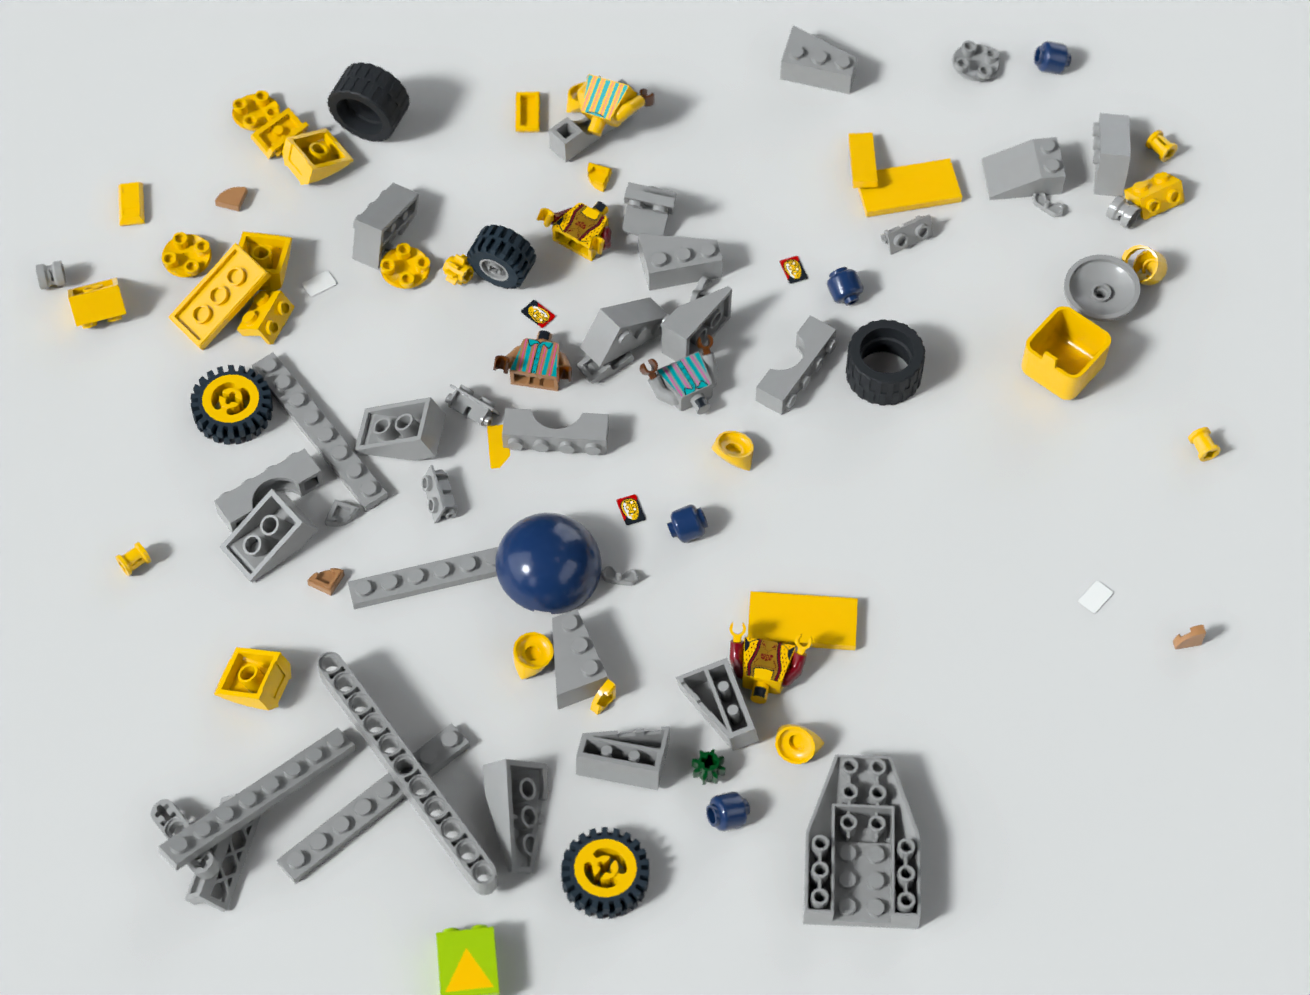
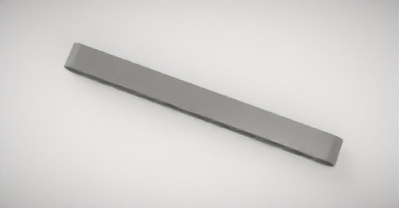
M335 652L323 653L318 659V669L324 685L472 888L481 895L493 893L498 886L496 868L341 656ZM328 667H337L333 671H326ZM343 687H352L348 691H341ZM358 707H366L362 712L355 711ZM374 727H380V728H382V729H381L380 731H378V732H371V731H370V730H371L372 728H374ZM390 747L397 748L393 753L385 752ZM402 769H412V771L408 774L400 773ZM420 789L428 790V792L423 795L415 794V792ZM435 810L443 811L440 816L431 815ZM451 831H456L459 833V835L454 838H449L446 836ZM465 853L475 854L472 859L462 858ZM483 874L491 876V878L487 881H480L477 879L480 875Z

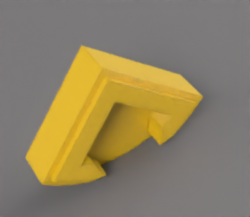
M589 162L588 179L593 187L604 192L612 175V168Z
M608 679L602 685L590 707L594 713L600 714L616 698V684Z

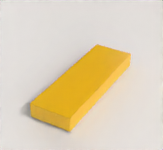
M873 132L848 133L853 188L877 187L878 180Z

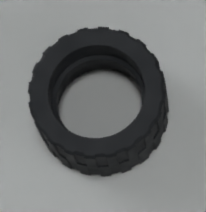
M358 62L346 68L330 93L327 105L335 121L352 135L363 140L381 142L392 136L408 110L410 98L405 87L393 74L379 66Z
M880 319L879 321H871L861 326L852 335L848 346L846 379L852 391L861 399L882 406L895 405L913 396L921 384L925 361V346H923L921 337L917 335L914 329L896 320ZM876 352H889L902 358L908 366L895 373H881L867 366L863 359Z

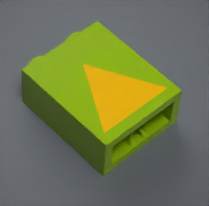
M475 925L471 929L446 928L442 932L436 933L440 995H500L494 927Z

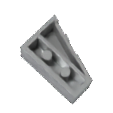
M651 297L600 308L580 348L601 367L628 351L662 334L661 322L667 313Z

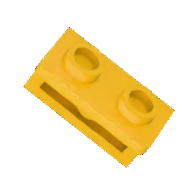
M288 107L252 133L250 138L268 159L275 155L280 157L282 156L286 138L306 133L309 124L307 122L302 124Z
M1167 172L1157 173L1154 177L1136 182L1132 187L1124 190L1125 199L1141 208L1140 216L1144 220L1180 205L1185 201L1182 180Z
M281 290L259 291L254 297L249 310L243 316L237 330L242 336H261L267 344H273L294 310V305Z

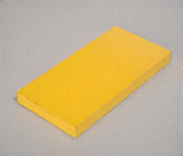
M950 158L877 170V187L858 188L866 217L962 202V194Z
M235 243L168 318L200 349L204 350L271 275L240 245Z
M751 591L748 637L796 646L795 639L799 634H802L800 639L802 646H807L809 638L812 637L813 645L810 648L855 650L858 598Z

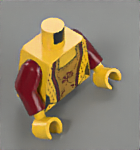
M598 201L592 208L583 203H577L573 208L559 212H553L547 208L540 209L536 220L544 221L545 227L552 225L553 241L589 261H592L597 253L601 255L602 251L611 246V229L608 227V218L605 216L608 212V207L604 203Z
M732 622L729 627L730 633L733 635V640L730 641V663L736 677L742 679V687L752 690L750 699L755 703L764 704L767 701L768 693L780 694L783 687H789L802 674L807 658L805 652L806 649L813 645L812 637L809 638L807 646L800 644L802 634L796 637V646L747 636L744 637L743 641L741 636L746 631L745 624H742L743 631L736 634L732 630Z

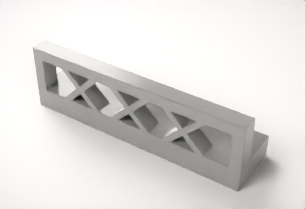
M236 794L223 797L219 806ZM261 815L237 830L242 840L239 849L234 850L231 842L233 834L210 848L219 860L220 868L217 874L208 880L200 879L194 873L185 897L186 901L192 904L205 902L221 911H227ZM230 857L233 869L231 874L225 876L222 862L224 858ZM201 858L199 862L205 868L207 866L206 861ZM219 882L224 892L221 901L211 896L214 885Z

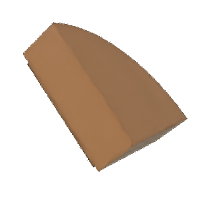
M233 187L223 191L215 200L216 206L240 211L248 193L247 187Z
M330 568V570L320 573L316 572L307 580L308 585L331 596L344 577V570Z
M1204 625L1191 627V632L1184 636L1178 634L1173 640L1175 650L1202 645L1206 635Z

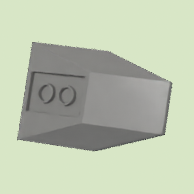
M835 754L806 830L803 924L918 929L921 917L920 834L892 757Z

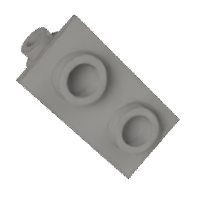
M929 214L922 217L918 215L915 219L904 223L902 227L897 226L890 230H885L884 234L881 235V240L884 244L888 243L890 254L892 255L932 237L931 216Z
M452 384L450 385L455 391L453 394L449 393L445 399L448 407L463 415L469 407L472 408L467 417L481 426H489L492 423V413L500 415L493 408L495 404L484 397H481L480 400L472 396L474 391L462 384L459 388Z
M430 465L422 478V489L427 494L428 510L432 513L434 523H437L441 516H446L447 519L454 518L457 507L453 495L443 494L451 492L447 473L442 469L435 471L434 466Z

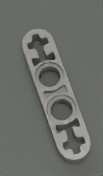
M170 800L158 801L151 810L153 821L168 840L173 837L176 827L184 825L185 829L191 825ZM165 811H167V813L171 817L169 821H167L164 818L163 813ZM210 849L187 864L203 880L214 877L220 868L219 860ZM201 858L206 861L207 866L205 868L198 861Z

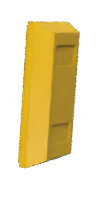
M516 92V132H539L540 92Z
M143 183L119 184L120 226L145 224Z

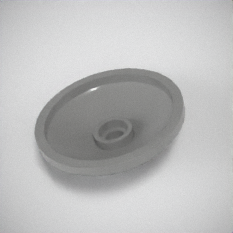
M1092 255L1080 259L1069 269L1064 281V294L1072 309L1087 319L1100 322L1114 321L1129 314L1136 306L1140 296V281L1132 267L1123 260L1109 255Z

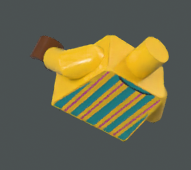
M590 74L587 76V82L577 92L581 113L591 120L587 131L596 136L602 135L605 124L619 127L635 111L643 106L650 107L655 102L654 93L647 96V89L642 88L640 95H637L629 85Z

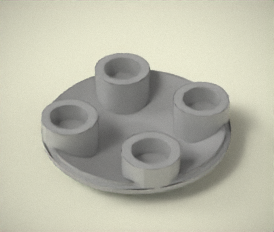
M965 41L962 47L958 48L953 55L952 62L955 70L968 80H989L997 74L1000 67L999 53L996 49L975 44L973 41Z

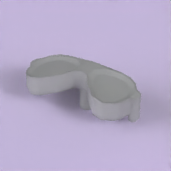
M1034 193L1033 203L1036 207L1053 217L1062 216L1064 208L1062 204L1049 205L1050 201L1047 200L1044 193Z
M706 276L700 278L696 289L692 291L690 302L698 299L699 296L708 295L703 290L709 282L712 283L711 279Z
M611 566L601 570V577L608 583L632 586L638 582V575L633 569L623 575L620 572L616 573Z

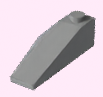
M511 759L483 765L484 792L508 872L533 873L539 843L536 834L538 825L542 824L544 815L540 814L542 802L547 800L548 795L547 764Z

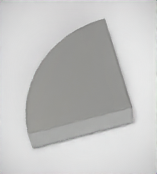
M334 500L325 519V524L331 527L346 525L358 516L360 508Z

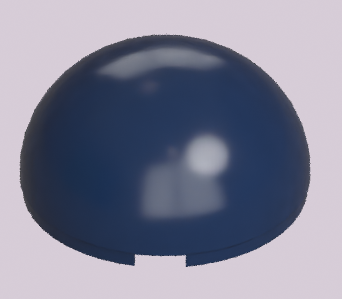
M538 513L518 521L506 532L498 546L495 565L501 587L514 602L533 612L536 610L560 614L576 609L591 597L600 580L602 561L595 539L582 524L562 514Z

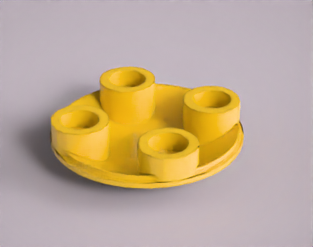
M259 90L255 94L246 95L233 101L232 117L237 125L246 130L257 131L281 113L277 101L264 90Z
M184 232L174 234L172 240L166 244L162 252V262L166 270L172 275L183 278L193 277L203 272L210 264L212 258V251L208 241L198 235L185 234Z
M399 243L396 248L384 255L380 263V271L385 281L390 285L402 289L414 288L427 279L430 273V260L419 249L410 247L407 243Z

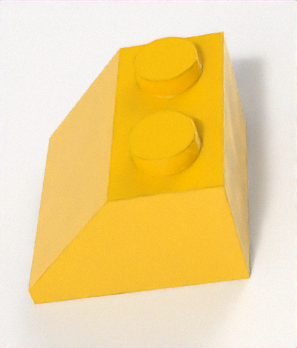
M117 277L68 290V299L76 327L81 325L83 329L98 325L97 321L107 319L108 322L122 319V315L126 314Z

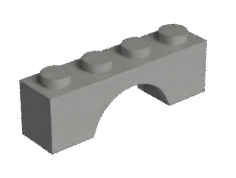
M621 79L620 81H618V83H622V84H625V85H629V84H628L627 82H625L623 79ZM567 117L549 129L550 148L567 162L615 127L605 124L602 135L596 136L587 131L591 122L587 117L577 121H572Z
M810 315L797 332L796 348L803 358L797 365L789 369H769L756 387L755 401L781 415L787 407L791 408L797 399V393L800 389L804 390L808 386L812 373L820 370L826 354H831L837 345V340H835L836 329Z
M505 408L502 430L503 448L511 450L529 449L538 452L561 451L566 454L573 452L587 453L589 455L606 454L609 417L608 414L582 413L574 424L565 428L553 429L540 424L534 418L531 409Z
M304 448L299 452L290 454L277 465L269 466L256 477L245 480L237 488L222 493L218 499L214 500L217 513L232 533L271 489L290 491L302 497L324 484L322 472Z

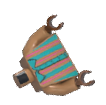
M545 330L539 331L536 339H523L520 346H516L506 356H496L494 360L493 370L502 369L503 373L508 374L510 369V382L513 385L558 391L561 379H568L569 382H572V367L566 354L560 352L557 342H551L552 334Z

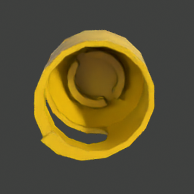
M1142 245L1133 246L1125 250L1122 260L1128 264V259L1137 250L1147 249L1136 257L1132 267L1136 273L1141 268L1143 274L1146 273V269L1151 273V275H1146L1148 278L1141 280L1140 284L1154 285L1163 280L1168 267L1167 261L1161 253Z

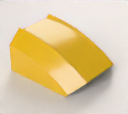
M327 128L287 137L282 150L285 166H288L301 185L324 179L354 161L352 156Z
M243 231L238 245L271 275L259 290L277 291L282 288L290 256L292 237Z
M236 647L218 682L214 695L257 709L272 710L277 708L285 687L291 679V664L281 652Z

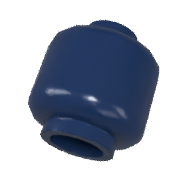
M1046 41L1036 48L1034 63L1041 72L1061 74L1066 67H1069L1071 54L1068 53V48L1065 44Z
M841 267L830 273L827 287L834 302L838 304L845 303L846 306H850L860 300L858 296L863 292V285L855 270Z
M693 504L673 511L671 513V522L667 523L671 536L673 538L678 536L679 540L683 543L702 537L705 534V528L708 527L702 508H696Z
M728 792L714 796L706 808V814L712 826L716 827L719 831H728L742 827L746 823L747 815L750 814V806L748 801L743 799L739 793Z

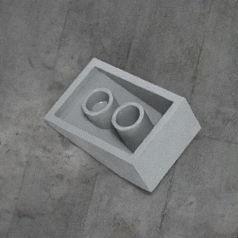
M1057 137L1032 139L982 158L981 162L989 200L1032 197L1034 193H1044L1045 195L1062 194L1066 175Z
M727 286L677 307L671 315L667 314L661 322L662 353L674 361H678L695 352H700L701 349L696 345L697 338L700 337L702 345L706 346L708 344L707 335L709 334L713 338L731 318L732 288Z
M431 397L365 408L354 451L358 454L413 461L436 457L446 414Z
M271 489L223 542L220 548L245 577L253 583L299 551L318 529L287 495Z

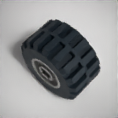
M495 224L486 225L481 229L467 253L468 263L471 264L476 274L485 281L505 289L520 287L536 261L534 248L530 246V243L522 235L510 228Z

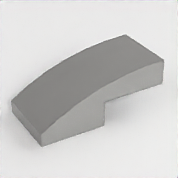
M628 351L624 355L599 367L589 356H586L576 366L593 384L626 367L634 361V358Z

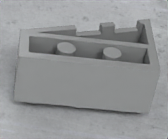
M793 25L781 60L780 79L850 94L855 78L857 58Z
M1100 113L1099 121L1094 122L1092 133L1094 137L1093 164H1095L1094 194L1121 195L1123 197L1131 158L1129 116Z
M392 183L386 190L380 193L374 202L369 203L367 209L361 215H357L353 222L355 232L352 259L378 270L384 252L393 249L394 246L391 242L397 234L402 236L417 214L419 193Z
M638 233V252L649 291L699 282L702 276H706L709 279L722 277L723 259L717 240Z
M577 609L552 618L558 710L595 696L602 685L608 680L607 673Z
M727 658L676 677L680 690L733 751L759 741Z
M670 726L661 727V730L644 731V728L635 729V732L619 734L618 730L582 733L576 755V775L658 790L669 746Z

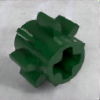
M714 749L711 752L705 753L700 750L699 760L692 759V767L696 768L693 771V778L699 777L703 785L707 782L717 784L718 775H725L726 768L721 766L724 764V756L718 757Z

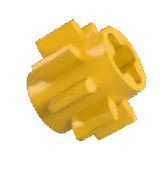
M456 254L455 256H450L445 261L443 266L444 274L447 275L445 280L453 285L457 283L462 285V283L466 284L472 279L474 269L468 263L467 256Z

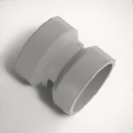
M1118 195L1110 204L1106 216L1112 220H1119L1120 225L1128 229L1138 218L1141 208L1135 204L1129 205L1124 197Z
M55 261L52 265L47 266L45 264L36 265V273L41 290L48 289L51 285H66L62 261Z

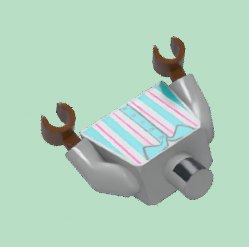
M707 335V346L702 345L700 337L696 340V345L699 349L703 350V354H700L699 351L660 369H658L656 360L649 359L651 371L646 368L644 363L640 365V372L643 375L649 376L648 382L657 399L671 406L675 405L680 411L694 407L699 415L709 411L711 405L707 400L712 397L713 388L717 383V365L714 352L710 351V347L713 345L711 335Z

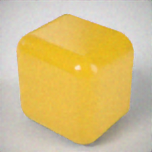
M1067 306L1058 307L1027 339L1021 363L1022 370L1025 375L1059 398L1072 400L1104 367L1111 344V337L1107 331Z

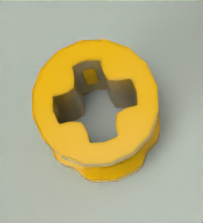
M1156 130L1149 136L1145 146L1148 149L1152 148L1160 156V160L1165 162L1176 153L1178 145L1166 139L1161 130Z
M1208 427L1199 428L1188 437L1189 442L1194 444L1198 450V457L1202 462L1215 458L1221 451L1219 445H1215L1210 437L1211 431Z
M139 542L135 543L134 548L122 556L118 554L115 557L127 576L132 575V571L142 564L151 562L149 554Z

